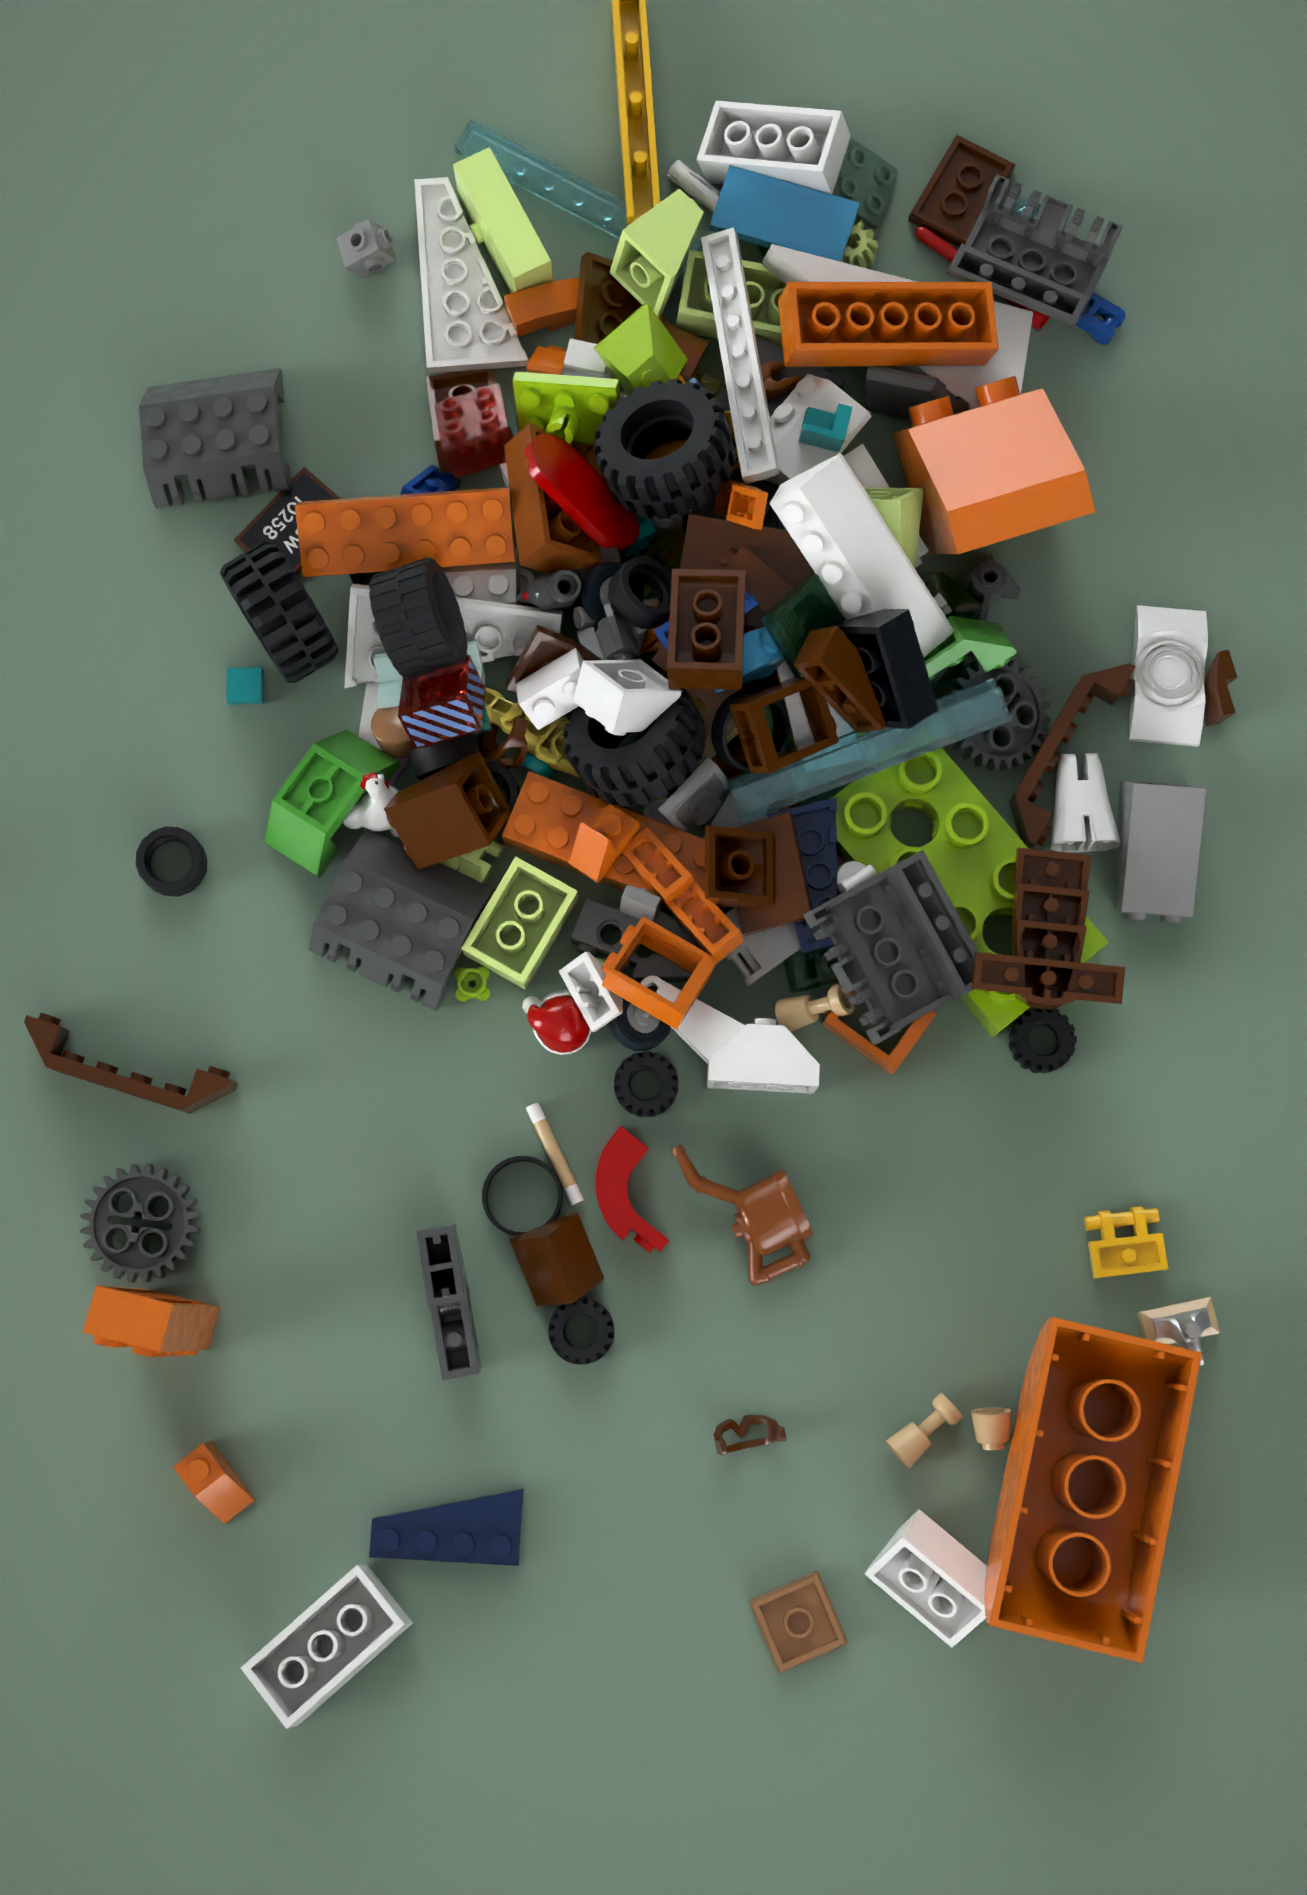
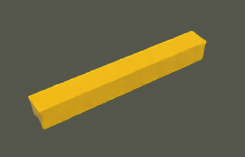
M611 0L626 227L660 203L646 0Z

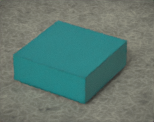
M262 667L227 668V703L229 705L264 704V670Z

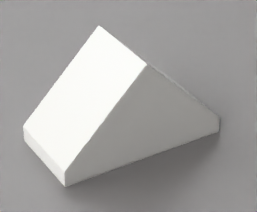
M585 951L559 970V973L592 1032H596L623 1013V998L602 986L606 972L601 970L603 965L590 952Z

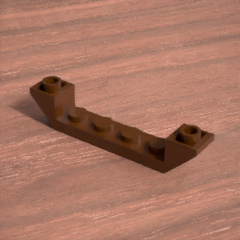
M1131 663L1081 676L1009 801L1019 837L1029 849H1032L1036 843L1042 846L1052 830V827L1047 825L1052 814L1027 800L1034 803L1044 784L1039 782V779L1044 770L1051 773L1061 754L1055 751L1061 741L1068 743L1078 725L1072 722L1077 712L1084 714L1094 696L1110 705H1113L1119 696L1124 699L1126 698L1135 683V680L1130 678L1136 666Z
M40 1013L38 1019L26 1015L24 1020L25 1026L46 1068L189 1114L235 1091L238 1085L235 1081L228 1079L230 1072L209 1066L208 1072L200 1069L196 1070L188 1095L185 1096L187 1089L170 1083H166L164 1089L151 1085L153 1078L132 1072L130 1078L117 1074L118 1067L98 1061L96 1067L83 1064L85 1057L68 1051H64L61 1057L69 1034V1030L59 1026L61 1019Z

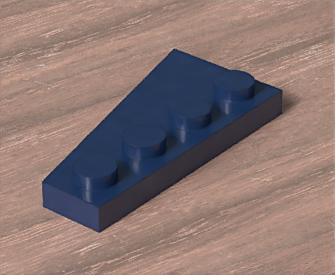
M836 797L770 813L766 816V818L788 812L793 815L813 909L837 897ZM806 920L794 923L801 954L834 946L830 936L816 941L813 933L821 929L819 924L810 929Z
M524 1488L375 1517L372 1519L369 1557L518 1566Z

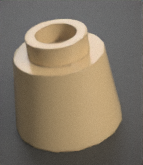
M1002 1407L971 1410L975 1438L978 1443H982V1449H1004V1443L1010 1441L1012 1410Z

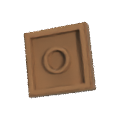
M818 1571L749 1600L779 1674L848 1644Z

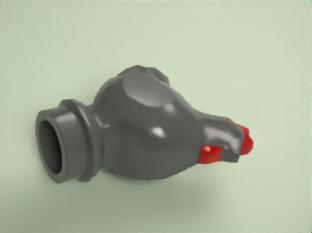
M569 570L538 576L527 590L517 595L516 600L521 603L534 604L544 610L571 607L580 598L582 582L574 572Z

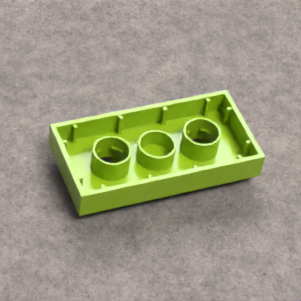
M922 726L833 797H836L837 803L836 852L845 862L856 861L865 866L872 865L877 874L923 850L978 952L996 954L988 948L983 939L984 921L996 915L1012 918L1016 849L1029 848L927 729ZM906 808L917 809L923 812L933 824L931 836L933 840L920 847H910L900 843L891 831L892 815ZM1087 916L1085 920L1087 929L1080 963H1085L1109 943ZM974 989L959 997L992 1038L1031 1007L1015 998V993Z

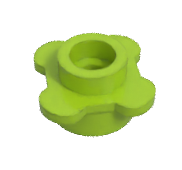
M479 966L477 969L460 967L455 971L454 976L458 986V990L455 992L457 1000L460 1002H466L468 999L486 1001L490 997L491 992L487 988V979L490 976V972L486 967ZM475 981L476 985L475 987H470L469 983Z

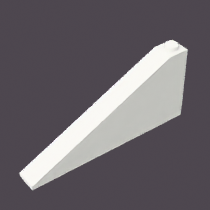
M771 244L762 264L763 267L786 285L788 282H917ZM994 302L999 349L985 366L891 367L896 370L938 378L946 385L945 391L954 398L958 396L963 398L970 404L969 409L979 407L975 387L1016 375L1021 394L1033 311Z

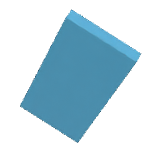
M730 165L710 222L709 231L717 233L734 227L738 239L767 248L774 244L842 262L860 203Z

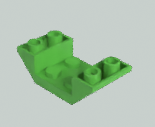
M950 616L947 620L954 629L953 634L925 656L924 662L931 682L936 673L947 666L953 667L959 664L970 651L973 652L986 673L991 669H998L1006 665L1010 661L1011 656L1017 652L999 623ZM892 728V729L894 730V732H896V731L899 730L900 728Z
M347 729L314 743L272 800L265 843L320 878L340 851L330 839L366 791L360 786L362 776L376 772V774H383L384 779L389 783L401 766V762Z

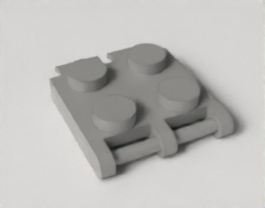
M734 907L725 915L742 934L738 909ZM794 923L747 936L742 934L744 942L729 953L726 958L728 961L731 959L734 961L746 978L744 983L747 987L800 950ZM739 953H740V955L743 957V959L745 960L747 966H748L749 968H751V970L754 972L753 974L750 973V971L748 970V968L745 966V964H744V963L742 962V960L739 958V956H738Z

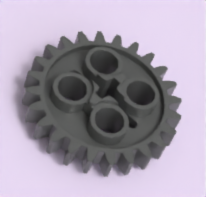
M1017 659L1009 661L1001 668L991 669L987 673L978 660L970 662V667L958 670L961 677L950 680L956 690L944 693L952 701L951 704L942 706V709L950 712L951 715L943 723L953 725L954 727L946 735L947 738L957 737L958 742L953 749L955 751L966 749L963 760L975 758V767L977 768L986 766L988 771L997 770L998 768L1002 771L1011 769L1012 766L1023 765V759L1034 757L1032 749L1041 748L1042 743L1037 737L1048 735V731L1041 727L1042 723L1051 721V718L1043 715L1042 711L1048 708L1050 703L1041 702L1040 697L1046 693V689L1036 690L1035 685L1038 683L1039 677L1029 679L1027 676L1030 667L1018 669L1019 662ZM996 682L1001 689L1000 695L996 691ZM1017 695L1016 700H1015L1014 702H1012L1011 704H1008L1009 702L1012 701V699L1014 698V696ZM972 704H974L977 709L976 717L973 715L972 712ZM1006 705L1001 710H999L998 707ZM1017 710L1019 711V713H1020V715H1021V721H1020V722H1018V720H1017V718H1016V711H1017ZM985 723L984 725H982L980 730L976 732V728L980 724ZM993 731L997 735V745L992 738Z
M131 1164L130 1175L124 1169L117 1168V1180L105 1175L103 1179L107 1187L103 1189L93 1186L92 1188L98 1196L96 1201L91 1199H85L84 1201L92 1210L91 1213L80 1215L82 1219L90 1221L89 1226L80 1229V1233L91 1236V1239L85 1242L83 1247L96 1249L90 1258L91 1261L104 1259L100 1269L102 1272H108L115 1267L113 1278L121 1279L126 1272L128 1282L132 1283L136 1282L139 1273L143 1282L146 1283L151 1281L152 1272L158 1278L163 1279L165 1278L164 1267L167 1266L172 1271H177L178 1265L175 1259L177 1257L183 1260L189 1259V1256L183 1250L185 1246H197L189 1237L190 1233L201 1232L200 1228L192 1226V1220L200 1218L201 1214L190 1211V1208L198 1200L195 1198H185V1195L191 1189L190 1186L184 1185L177 1188L180 1176L173 1175L166 1180L168 1175V1169L161 1167L156 1175H154V1166L151 1164H146L143 1173H141L138 1165ZM129 1193L133 1198V1205L129 1211L123 1213L118 1207V1202L122 1195ZM165 1197L169 1202V1210L164 1216L158 1217L154 1212V1205L158 1199ZM112 1216L130 1219L142 1218L154 1222L171 1223L172 1229L139 1228L131 1225L110 1223L109 1219ZM123 1229L127 1234V1242L123 1248L117 1249L113 1245V1236L118 1230ZM159 1233L163 1238L164 1245L158 1253L153 1254L148 1247V1242L153 1235Z

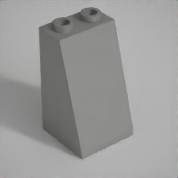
M1120 781L1118 832L1121 846L1117 847L1115 909L1125 912L1124 918L1146 920L1147 914L1160 915V921L1181 923L1182 916L1193 917L1206 788L1190 785Z

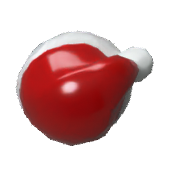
M554 991L544 996L541 1000L537 996H529L524 999L522 1009L527 1014L528 1023L533 1028L536 1039L546 1050L559 1055L572 1054L579 1051L588 1042L592 1031L570 991Z

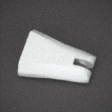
M1074 753L1061 754L1058 759L1055 804L1050 838V849L1053 851H1109L1121 846L1098 753L1083 754V780H1078L1077 760Z

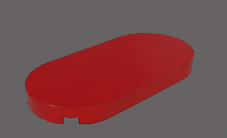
M539 434L526 446L524 456L525 458L528 457L530 462L527 468L533 480L594 542L607 549L613 546L617 548L616 551H625L638 539L640 529L636 515L626 511L622 505L616 503L602 476L570 444L552 434Z

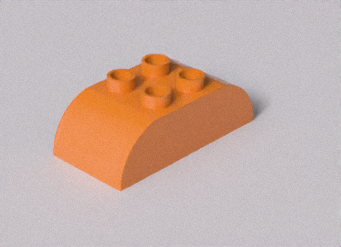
M1056 1317L1047 1319L1037 1337L1025 1373L990 1541L984 1597L985 1616L989 1626L1143 1663L1202 1352Z

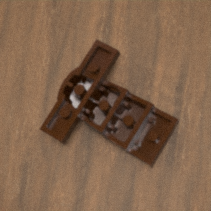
M1027 848L1016 849L1012 907V956L975 952L971 989L1015 993V998L1028 1006L1039 1009L1057 1008L1074 1000L1122 1004L1125 967L1080 963L1087 929L1085 920L1090 892L1087 889L1091 855Z

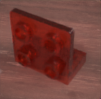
M499 383L483 386L477 390L456 397H449L435 403L434 407L441 449L454 478L506 463L504 445L514 436L508 424L502 389Z

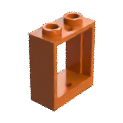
M642 916L636 927L630 924L625 930L619 942L623 945L619 953L616 954L612 951L601 969L606 972L602 986L677 1030L711 977L718 959ZM640 943L692 973L674 1003L621 973Z
M832 1010L822 1012V1014L827 1016L822 1025L887 1073L893 1075L937 1013L931 1011L913 1021L889 1055L838 1019L839 1016Z

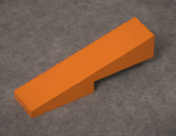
M728 480L727 483L722 482L723 488L716 496L713 514L726 517L728 521L752 529L762 530L768 492L750 484H745V482Z
M648 827L630 840L621 853L653 891L661 897V900L705 952L718 959L717 963L744 942L741 931L716 904L705 899V892L697 885L693 876Z

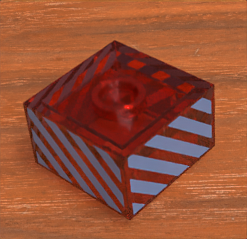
M467 655L464 662L412 679L403 677L398 717L414 749L426 748L435 743L482 730L485 686L470 655Z

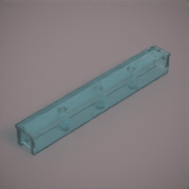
M991 678L936 699L938 711L910 729L884 727L883 730L862 733L853 731L838 737L839 743L772 773L746 772L728 779L741 823L756 819L1012 721V715L1008 712L1000 686L996 687L994 679Z

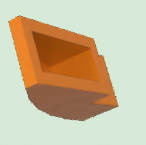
M579 278L548 282L505 295V308L516 330L517 337L548 327L551 332L575 323Z

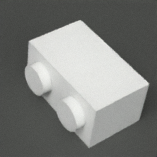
M576 648L515 684L518 703L537 730L579 706L573 701L582 662L585 660Z

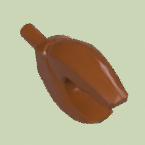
M772 361L761 365L767 399L787 394L803 379L802 376L799 374L790 378H784L781 381H775L771 376L786 369L784 362Z

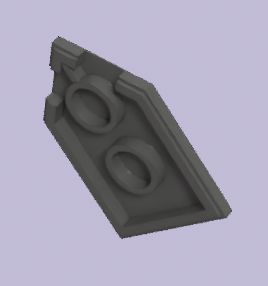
M868 366L866 374V410L910 418L909 407L946 396L950 398L954 414L969 409L970 404L960 396L954 398L945 391L946 385L936 377L881 366Z

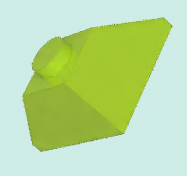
M648 303L643 304L594 347V350L614 377L619 379V384L628 396L632 394L633 389L639 386L641 388L650 386V382L660 380L662 383H668L669 379L676 380L688 361L685 354Z

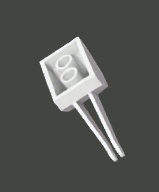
M648 976L641 982L647 988L649 986L657 987L656 993L674 1003L681 992L680 989L657 976ZM696 999L679 1028L676 1030L671 1027L708 1064L706 1088L814 1094L819 1087L820 1064L785 1026L776 1025L777 1020L757 1018L754 1024H747L745 1026Z

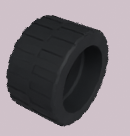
M424 558L372 577L369 585V597L376 629L388 658L402 677L412 679L465 661L468 646L463 618L448 578L434 559Z

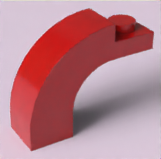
M620 1126L605 1145L598 1161L595 1190L599 1208L610 1229L622 1241L626 1239L631 1231H634L637 1235L633 1240L649 1253L654 1248L661 1253L670 1240L641 1218L631 1206L628 1198L630 1176L649 1152V1148Z

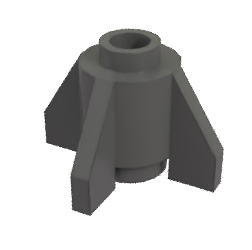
M985 554L983 563H980L973 573L951 581L949 592L965 594L968 592L971 600L980 605L978 620L986 621L989 605L997 602L1000 597L1018 599L1020 587L1007 577L1004 568L994 562L992 555Z
M609 603L603 605L606 617L598 622L596 633L593 626L576 631L581 647L598 660H631L639 658L648 629H641L628 624L618 614H613Z

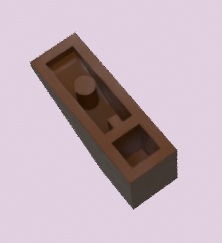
M837 626L809 631L793 665L856 733L883 730L886 722L858 649Z

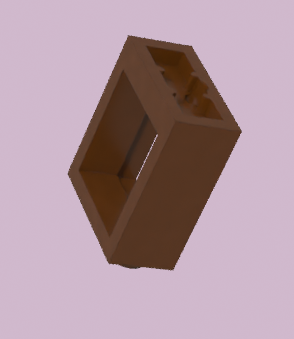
M803 675L795 676L729 704L751 773H772L839 743L836 733V722L830 714L827 701ZM799 692L814 739L777 755L762 707Z

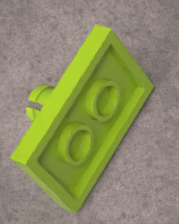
M515 372L512 380L519 432L530 423L546 429L545 432L547 434L555 435L568 444L573 440L583 443H594L599 423L604 424L603 416L609 408L613 410L616 407L615 402L621 398L619 379Z

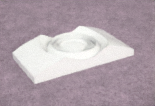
M1136 606L1132 665L1136 667L1132 672V679L1135 680V683L1131 688L1128 741L1194 747L1200 745L1206 702L1204 689V672L1208 650L1206 611Z

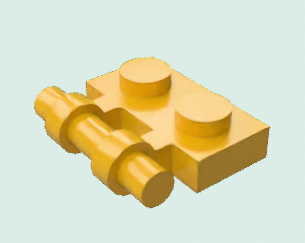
M1142 1206L1130 1207V1210L1126 1212L1111 1213L1110 1210L1098 1211L1097 1215L1084 1217L1086 1231L1100 1230L1102 1240L1088 1242L1093 1279L1169 1269L1163 1233L1148 1234L1147 1229L1148 1223L1159 1222L1157 1208L1143 1209ZM1133 1227L1134 1236L1116 1238L1114 1228Z

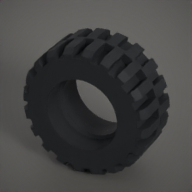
M669 379L668 383H662L659 380L650 382L648 387L641 388L639 386L633 389L631 395L626 398L622 396L615 402L616 407L613 410L608 409L602 419L604 424L599 423L593 451L596 457L595 461L613 499L617 504L622 505L626 511L632 514L638 513L640 517L652 519L653 515H656L658 519H671L673 514L683 516L689 514V510L696 506L700 509L706 505L707 499L710 496L716 497L722 490V482L727 483L733 472L732 467L736 463V444L720 402L715 399L714 394L709 390L700 388V385L688 381L686 384H683L681 380ZM673 440H687L678 450L667 456L657 459H644L651 450L663 443Z
M263 541L223 565L220 575L287 683H296L336 659L339 649L330 630L294 570L273 542Z
M654 669L668 680L667 672H659L658 669ZM681 689L680 698L649 725L652 727L643 737L621 748L617 747L633 732H627L623 736L614 735L607 732L605 726L595 718L586 715L585 710L580 706L570 711L568 715L570 723H565L563 733L564 752L567 755L568 761L591 794L611 805L618 803L620 806H633L636 802L639 805L652 803L651 799L659 797L662 799L669 795V790L675 786L679 788L685 782L686 775L688 773L692 774L698 766L697 758H702L705 749L704 743L707 738V731L704 726L703 717L686 689Z

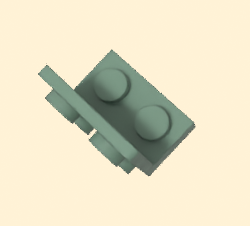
M850 137L832 195L859 202L860 205L856 218L862 220L873 229L879 228L883 221L898 170Z

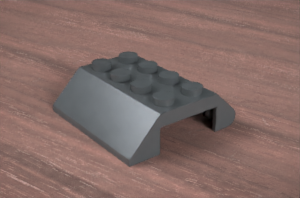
M997 174L988 190L984 208L966 243H961L947 274L965 282H992L994 294L1075 327L1080 321L1102 276L1123 226L1109 221L1099 245H1096L1095 241L1105 220L1097 216L1090 227L1087 240L1083 241L1076 238L1075 234L1084 219L1085 210L1077 208L1067 232H1064L1063 230L1073 205L1046 195L1036 219H1033V214L1042 194L1034 190L1027 201L1024 214L1020 215L1012 210L1021 194L1022 184L1017 182L1013 184L1005 205L1002 206L1001 204L1010 184V179Z
M280 368L147 388L139 404L143 469L155 508L172 506V500L176 506L184 504L185 495L180 481L183 478H188L196 503L204 502L205 494L208 501L238 497L239 490L241 496H248L251 494V482L247 469L254 468L256 469L262 493L272 492V484L276 492L291 489L290 466L282 454L278 404L285 403L282 370Z
M366 829L345 857L314 923L309 951L321 957H324L328 951L327 959L335 963L340 958L343 947L350 948L347 969L355 972L360 965L359 975L384 987H387L392 980L390 989L397 993L404 987L407 976L413 978L415 982L410 999L419 1002L425 992L422 1005L437 1011L450 987L446 983L462 951L461 947L495 889L441 863L418 870L412 858L406 854L403 845Z
M923 850L803 914L810 929L818 924L821 927L820 930L813 933L816 941L830 936L834 946L828 949L824 955L827 961L837 957L838 962L831 965V968L845 994L855 990L856 994L848 998L851 1005H859L865 1002L870 1011L863 1014L859 1020L862 1026L873 1023L874 1026L866 1030L873 1045L898 1033L902 1027L950 1000L964 996L974 990L971 989L974 954L978 950Z

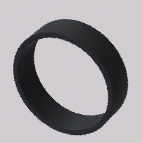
M741 690L726 698L717 709L711 727V740L716 754L723 762L750 772L748 763H737L732 758L726 744L727 725L732 716L729 704L759 692L756 690ZM779 700L769 704L774 717L772 740L777 755L783 752L789 736L788 715Z
M515 1156L503 1160L490 1171L483 1185L482 1203L487 1217L498 1229L512 1236H518L526 1232H515L502 1227L494 1219L488 1206L490 1183L494 1176L505 1166L521 1161L532 1162L542 1166L552 1175L558 1190V1201L553 1215L545 1224L555 1221L562 1207L563 1192L557 1175L546 1163L534 1157Z

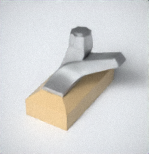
M1211 1297L1137 1312L1143 1339L1164 1344L1178 1343L1181 1348L1202 1352L1201 1337L1220 1333ZM1203 1354L1201 1357L1200 1366L1205 1364Z

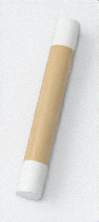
M539 1102L528 1106L526 1110L570 1205L574 1206L584 1201Z

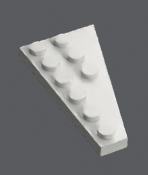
M448 177L414 179L428 374L527 366L529 361L519 342L516 330L508 317L501 296L485 260L482 258L474 235L470 231Z
M352 584L350 587L344 689L355 687L361 683L379 682L374 657L377 654L386 653L374 622L368 585ZM456 597L464 622L467 642L477 641L482 663L506 656H520L537 625L561 635L563 611L544 610L538 607Z

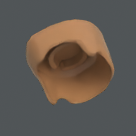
M418 703L417 705L419 707V711H424L422 706ZM411 704L414 719H416L413 704ZM404 705L406 716H408L406 705ZM408 705L409 714H410V717L412 718L411 711H410V707H409V705ZM402 706L378 708L371 720V731L379 747L393 758L410 757L409 752L417 746L416 744L414 745L413 736L411 735L410 739L406 722L404 721L403 725L399 709L401 708L402 716H404ZM417 715L419 721L427 723L425 717ZM416 726V731L426 734L425 728ZM415 736V741L422 744L427 743V740Z

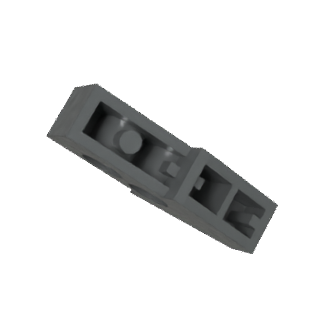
M586 898L571 935L572 944L577 945L576 951L582 954L587 951L594 957H596L597 953L608 957L612 951L618 954L623 945L619 942L614 945L605 944L601 940V935L608 929H615L622 937L630 924L636 927L640 919ZM658 910L654 920L656 924L705 951L680 922ZM655 951L647 958L639 957L634 952L623 969L629 970L630 966L634 967L635 971L632 979L638 983H641L648 976H657L665 982H687L692 975L691 972Z
M456 1223L417 1231L426 1297L431 1311L442 1380L478 1374L481 1371L482 1365L469 1296L470 1290Z

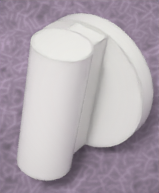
M856 861L846 862L837 870V889L842 894L877 875V872L870 864L865 866Z

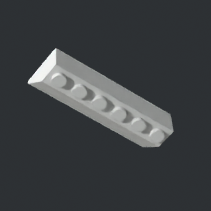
M841 453L780 484L770 505L846 620L882 609H909L924 657L953 634L954 629Z

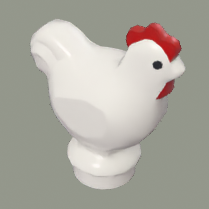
M371 772L368 775H363L360 786L362 789L367 790V793L360 802L355 804L343 821V824L349 829L365 827L371 831L378 832L390 829L394 837H399L395 828L389 824L384 810L394 795L399 792L398 789L389 785L388 781L384 779L383 774Z

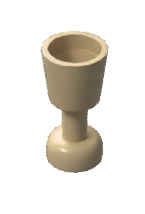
M839 983L830 987L826 997L816 1000L810 995L779 999L775 1005L777 1022L779 1025L785 1026L790 1032H793L816 1022L819 1013L832 1010L838 1016L851 1014L854 1011L855 1005L852 1006L848 998L853 996L851 991L845 994Z
M939 1393L932 1401L935 1411L920 1425L917 1426L911 1422L885 1441L894 1454L909 1469L913 1467L930 1447L931 1441L928 1437L945 1421L950 1425H955L963 1418L954 1404L942 1393Z

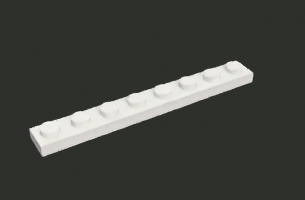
M733 227L701 237L740 470L745 484L780 475L738 235Z

